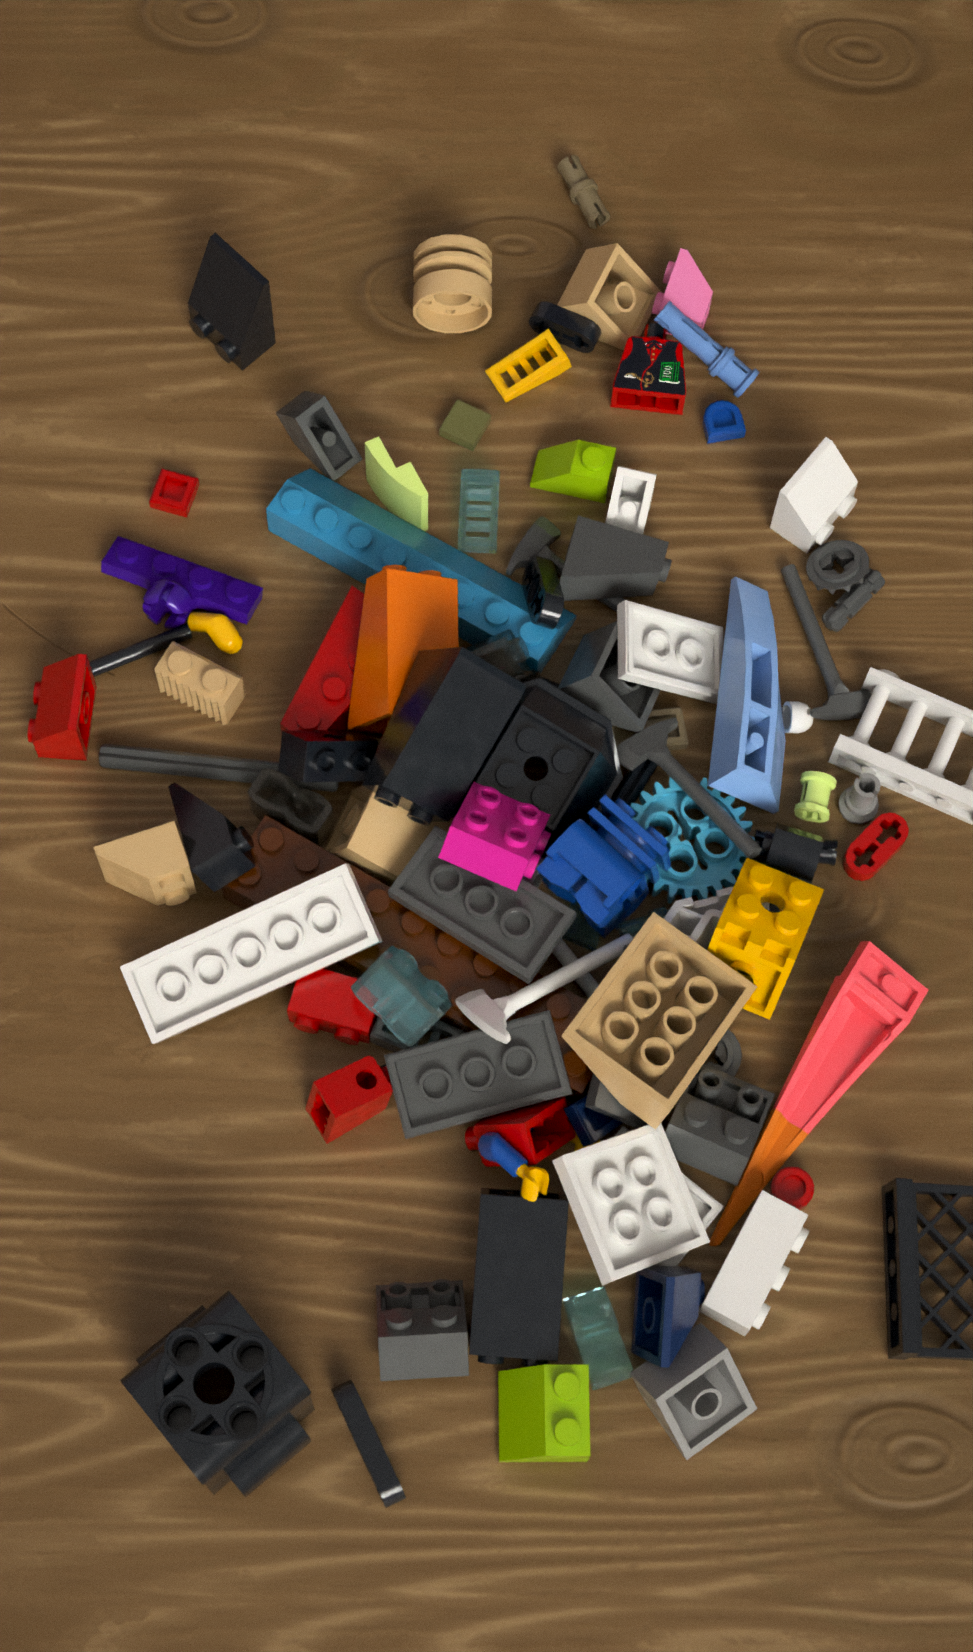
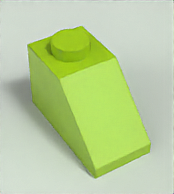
M575 440L541 449L537 454L530 487L605 503L613 473L616 448L583 440Z

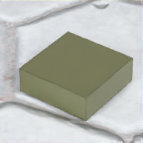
M457 399L439 428V436L474 451L491 422V415Z

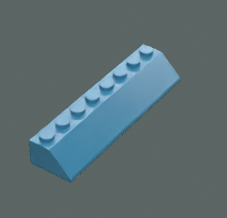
M311 468L287 479L266 508L270 532L365 585L366 578L382 571V567L386 565H403L407 568V571L415 573L434 570L441 572L442 577L458 579V637L497 659L498 657L502 658L504 661L531 672L534 669L540 671L541 674L577 618V615L563 608L560 620L554 629L551 630L533 624L521 584Z

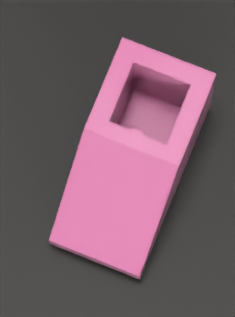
M680 248L676 262H668L663 278V283L668 285L665 293L658 291L652 308V314L658 315L664 306L671 301L685 316L689 317L703 330L709 314L713 291L689 251Z

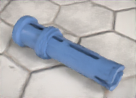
M671 301L655 317V322L665 328L674 338L708 366L707 370L710 376H718L734 390L733 395L736 398H739L760 373L756 368L751 370L734 355L735 350L732 347L726 346L723 348L718 342L714 341L704 330L673 305Z

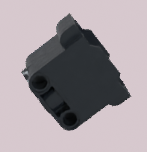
M227 1291L207 1309L201 1305L136 1359L139 1365L120 1380L201 1484H205L213 1495L232 1480L246 1498L312 1442L299 1424L315 1410L310 1396V1389L230 1291ZM219 1368L231 1373L234 1376L235 1386L227 1400L220 1404L211 1405L202 1402L198 1398L197 1385L204 1373L211 1369Z

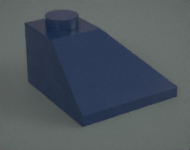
M652 1265L636 1272L631 1353L659 1367H670L699 1317V1305L703 1303L705 1298V1285L703 1279H701V1272L686 1266Z

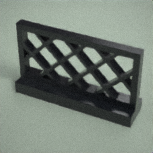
M895 1178L882 1186L888 1359L928 1358L973 1361V1350L959 1337L962 1331L973 1322V1309L957 1293L969 1278L973 1281V1265L970 1266L955 1250V1247L967 1235L973 1241V1220L969 1224L953 1207L960 1197H973V1186L913 1182V1179ZM916 1194L930 1195L941 1207L929 1221L917 1210ZM943 1196L953 1197L949 1201H947ZM945 1213L963 1230L950 1244L933 1227ZM917 1223H918V1224L921 1226V1228H922L919 1232H918ZM926 1233L943 1250L931 1264L918 1250V1241ZM947 1256L965 1273L952 1287L935 1270ZM919 1266L924 1271L921 1275L919 1274ZM928 1276L945 1293L933 1307L920 1296V1284ZM949 1299L967 1316L954 1331L937 1314ZM921 1310L926 1314L922 1319ZM930 1319L947 1336L946 1340L938 1348L923 1347L922 1328ZM953 1343L958 1349H948L947 1347Z

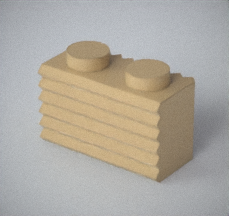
M174 641L169 645L154 668L160 693L166 692L167 696L173 695L174 700L180 699L181 704L187 702L188 707L193 706L194 710H200L201 714L207 713L208 718L214 717L215 722L221 721L222 725L229 723L246 695L245 687H243V677Z

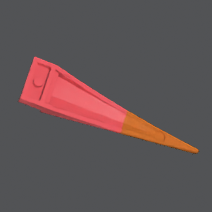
M861 941L841 975L835 976L752 1150L737 1186H735L711 1236L709 1246L721 1244L763 1188L812 1129L872 1062L909 1025L929 991L872 942Z

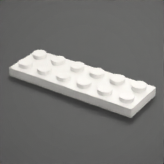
M345 863L122 965L120 969L151 1043L157 1044L383 941L350 865Z

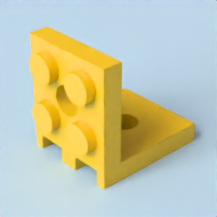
M747 857L714 930L707 951L735 971H744L750 975L741 974L755 984L757 988L743 1009L770 1020L824 889ZM762 903H772L780 909V912L768 911L763 907Z

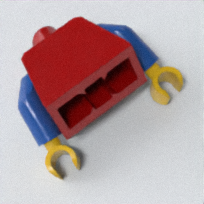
M565 1096L484 1118L474 1124V1126L468 1127L465 1132L467 1148L472 1152L479 1151L481 1161L486 1167L501 1166L512 1177L519 1176L523 1179L520 1194L524 1199L531 1202L537 1200L538 1191L543 1195H547L549 1174L543 1168L528 1167L527 1165H536L569 1141L576 1144L574 1151L585 1148L563 1110L567 1107Z

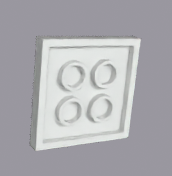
M660 1123L656 1130L648 1124L552 1160L602 1286L710 1242L662 1123Z

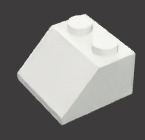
M825 437L780 490L770 528L806 554L809 553L816 543L821 546L827 541L835 528L832 525L838 516L844 519L857 502V499L853 496L858 481L832 440Z

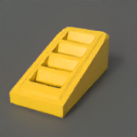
M547 329L486 369L485 373L506 403L557 377L572 366L550 330ZM548 351L552 360L546 362L541 353ZM533 357L540 366L535 371L527 361ZM521 365L528 376L521 379L514 367ZM506 371L515 382L510 388L500 375Z

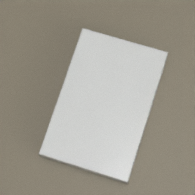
M628 600L617 605L618 679L717 704L724 646L723 627Z

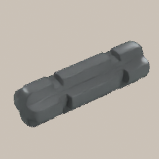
M870 568V573L864 575L862 585H852L849 593L846 591L834 603L836 607L831 606L822 615V621L828 630L839 632L848 623L847 617L852 619L872 598L873 595L871 593L876 594L884 586L885 580L878 570Z

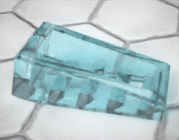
M461 470L458 550L461 552L493 554L497 552L500 471ZM468 501L491 502V505L468 504ZM467 517L490 518V521L467 520ZM466 531L490 532L489 537L466 536Z

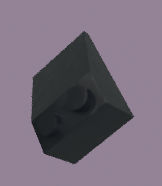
M215 232L209 238L188 301L189 324L197 336L201 339L208 338L215 345L217 353L227 363L232 361L243 371L276 343L269 281Z

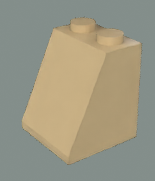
M361 785L351 790L324 849L391 887L435 825L448 833L454 818L451 817L449 822H431L430 826L419 824L407 817L409 811L400 806L393 808L374 799L375 793Z

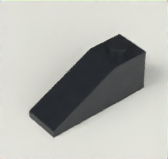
M174 782L168 786L191 871L215 892L256 867L251 849L254 848V842L243 826L237 828L226 816Z

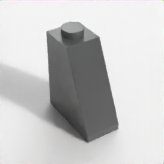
M578 515L559 579L564 601L653 596L658 581L666 582L672 560L665 558L669 542Z

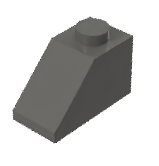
M304 391L276 412L294 444L332 481L338 479L362 460L361 455L325 395Z

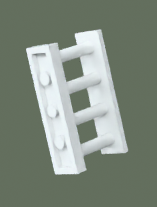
M870 667L861 689H867L872 695L854 735L849 737L842 734L839 735L828 763L858 776L862 773H871L879 779L881 786L973 825V767L965 785L955 784L946 780L943 776L960 733L962 732L973 737V710L905 682L889 670H877ZM886 701H890L909 711L891 751L884 753L870 747L868 741ZM925 716L946 725L928 768L921 769L907 763L905 758Z

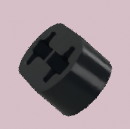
M539 302L529 319V325L538 334L549 329L558 343L583 353L592 352L602 334L600 327L594 321L549 302Z

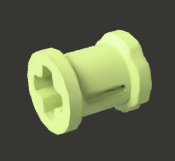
M805 771L800 777V783L803 785L800 802L795 804L794 815L805 821L826 822L830 816L829 809H827L830 792L835 789L837 780L824 772Z

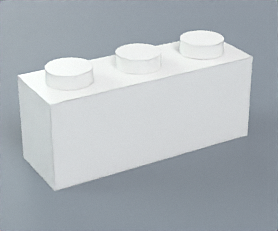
M762 1190L704 1299L699 1312L744 1337L751 1327L759 1330L771 1306L764 1303L770 1289L773 1288L779 1292L790 1271L789 1267L783 1265L790 1250L798 1254L810 1232L803 1227L808 1214Z

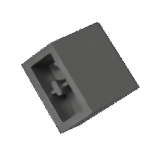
M703 1064L681 1095L665 1132L676 1160L737 1186L775 1094Z
M439 1279L423 1283L393 1282L389 1285H376L380 1381L469 1376L463 1280L450 1281Z

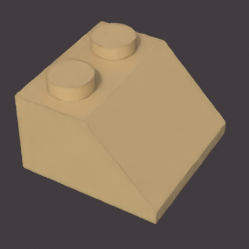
M618 243L585 250L557 305L594 321L602 332L599 341L624 350L628 337L641 336L652 314L658 291H662Z
M175 821L94 847L107 883L157 906L165 903L168 906L178 905L188 900L189 895L197 893Z

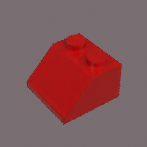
M76 654L43 667L42 680L35 682L33 702L38 707L36 718H30L28 742L33 743L38 757L87 761L97 689L87 654Z

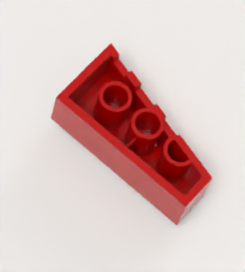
M353 585L280 722L281 735L282 731L345 730L348 727L364 593Z

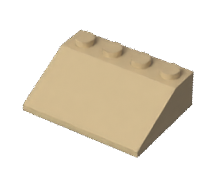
M653 912L564 1031L562 1038L621 1105L656 1130L677 1103L757 986Z

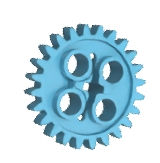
M671 777L669 778L667 789H664L658 782L654 783V796L642 791L639 797L642 805L637 803H631L630 805L636 813L632 819L637 821L645 830L649 826L665 828L670 834L668 837H665L668 841L666 846L670 850V862L682 860L690 868L689 871L682 873L670 867L665 872L657 865L660 879L654 884L652 896L656 897L662 890L667 891V902L671 904L676 895H682V899L696 895L698 900L707 898L708 892L716 896V890L723 889L722 885L726 888L734 887L736 882L734 876H739L743 867L742 863L745 862L747 856ZM704 777L700 785L747 833L750 832L753 825L752 821H740L745 815V806L733 809L735 797L729 795L723 798L720 796L721 791L707 789L708 782L707 778ZM688 809H698L705 817L700 820H693L686 815L685 811ZM668 811H673L676 814L677 822L672 815L668 814ZM681 834H683V836L686 839L682 842L680 841ZM694 839V845L692 846L688 840ZM711 842L719 843L724 847L725 852L713 854L708 851L705 845ZM698 859L704 866L707 867L706 870H702L700 868V866L698 865ZM645 876L647 884L651 881Z

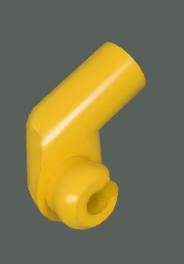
M190 613L187 620L190 631L208 633L215 645L221 651L228 654H235L241 649L243 644L242 637L229 617L218 613Z

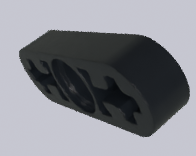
M532 555L525 567L522 578V588L533 624L552 630L560 620L564 607V595L554 561Z
M350 1379L332 1388L333 1396L385 1508L406 1499L401 1484L352 1380Z

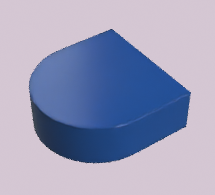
M721 400L711 403L706 408L703 417V429L707 444L745 437L746 429L742 414L735 404Z

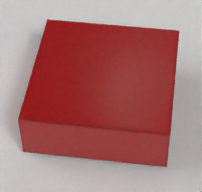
M162 468L149 500L150 508L187 518L200 485L199 478Z

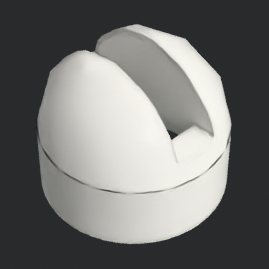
M786 701L784 703L782 715L785 733L798 734L811 728L814 718L810 713L812 709L807 704L799 701Z

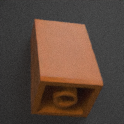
M386 565L382 567V571L366 578L348 716V730L384 734L418 652L422 650L459 647L458 579L442 577L441 572L434 570L418 573L409 572L403 565Z

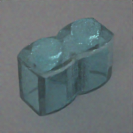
M393 945L350 987L356 997L370 1011L381 1017L387 1028L409 1047H412L453 1006L448 999V992L443 985L436 980H429L423 976L418 969L416 959L406 950L398 949Z

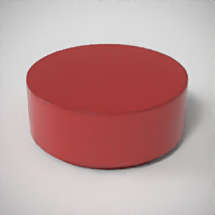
M793 1166L785 1167L778 1171L772 1179L770 1194L801 1210L808 1205L813 1197L814 1183L805 1170Z

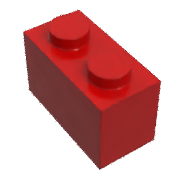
M321 969L296 980L287 1008L289 1021L294 1023L295 1028L306 1033L317 1034L318 1030L335 1034L334 1038L349 1045H358L359 1041L369 1044L370 1033L376 1023L384 998L383 985Z

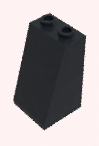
M463 647L419 651L362 786L375 793L374 799L393 808L400 806L409 811L407 817L414 822L425 826H430L431 822H449L521 699L527 685Z
M481 1188L469 1355H478V1362L503 1364L504 1357L521 1358V1365L530 1367L548 1364V1361H558L569 1207L566 1194L547 1192V1195H543L538 1192L537 1200L531 1202L521 1196V1190Z

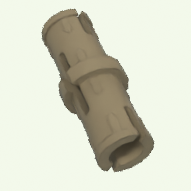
M571 155L573 164H571L568 157H565L559 162L557 169L570 189L569 197L574 204H578L590 228H597L595 219L599 227L603 226L609 221L610 213L606 210L597 194L598 186L593 179H589L577 155Z

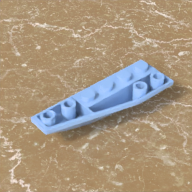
M734 577L731 579L708 786L775 814L779 811L786 739L778 679V656L774 619L768 591L738 577Z

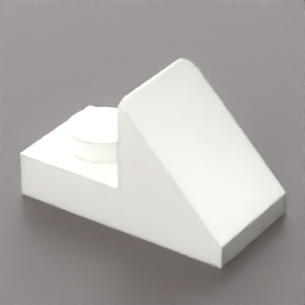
M618 466L605 523L644 534L657 474Z

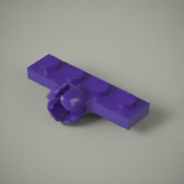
M120 536L116 538L101 561L102 573L147 589L143 597L144 613L156 625L161 622L166 613L171 614L164 625L168 629L182 625L190 612L196 608L223 614L229 617V619L247 625L262 600V587Z

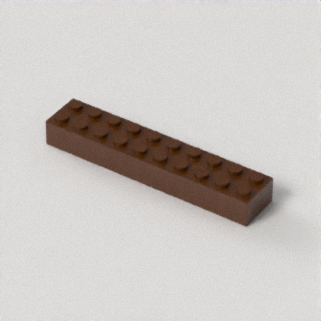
M265 815L251 836L254 842V848L251 849L256 867L223 886L222 892L225 899L245 910L336 867L349 863ZM349 864L383 942L338 961L336 964L365 981L383 985V992L407 1006L467 1033L480 1028L463 1014L456 1005V998L478 989H484L485 993L494 1000L509 996L545 977L537 973L531 983L527 984L390 898L388 895L389 886ZM561 987L515 1011L506 1022L547 1010L551 1011L573 1093L572 1095L565 1096V1098L574 1102L588 1092L593 1072L562 1038V1034L587 1001Z

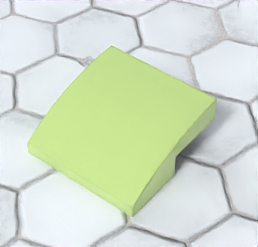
M379 436L364 442L366 480L373 492L394 515L423 531H427L428 492L412 463L408 462L396 468Z

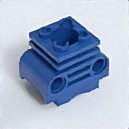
M606 795L599 800L604 816L594 807L588 812L593 828L582 819L575 821L546 851L547 857L536 868L537 872L543 877V884L558 898L566 900L573 905L577 902L579 903L580 911L585 916L589 926L604 939L614 928L618 930L648 895L649 888L645 876L656 884L660 879L657 865L665 872L671 867L670 850L666 846L668 841L652 826L645 830L637 821L633 820L632 818L636 813L623 800L618 798L614 803Z

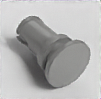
M862 773L859 775V779H855L854 785L843 791L839 798L838 807L839 812L847 821L854 824H865L873 820L879 807L877 798L881 787L879 779L871 773Z

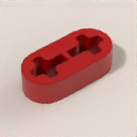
M896 813L881 814L850 844L845 852L842 863L844 871L849 877L859 881L869 880L902 848L909 832L904 818ZM891 826L897 830L895 836L889 837L883 844H880L878 840L883 832V828L887 830ZM869 849L874 852L868 865L863 864L858 867L854 864L856 855L861 857Z

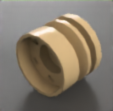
M456 234L431 237L420 243L414 251L413 317L420 325L442 333H464L484 326L492 317V287L490 285L492 283V252L488 246L476 238Z

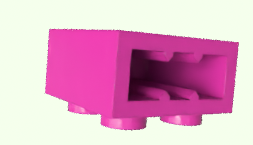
M473 782L449 828L438 858L517 891L523 876L529 879L532 878L539 860L545 851L552 834L545 831L550 814L539 810L532 804L522 803L501 794L495 788Z

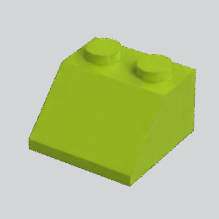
M544 1364L498 1371L499 1462H588L591 1456L589 1364Z

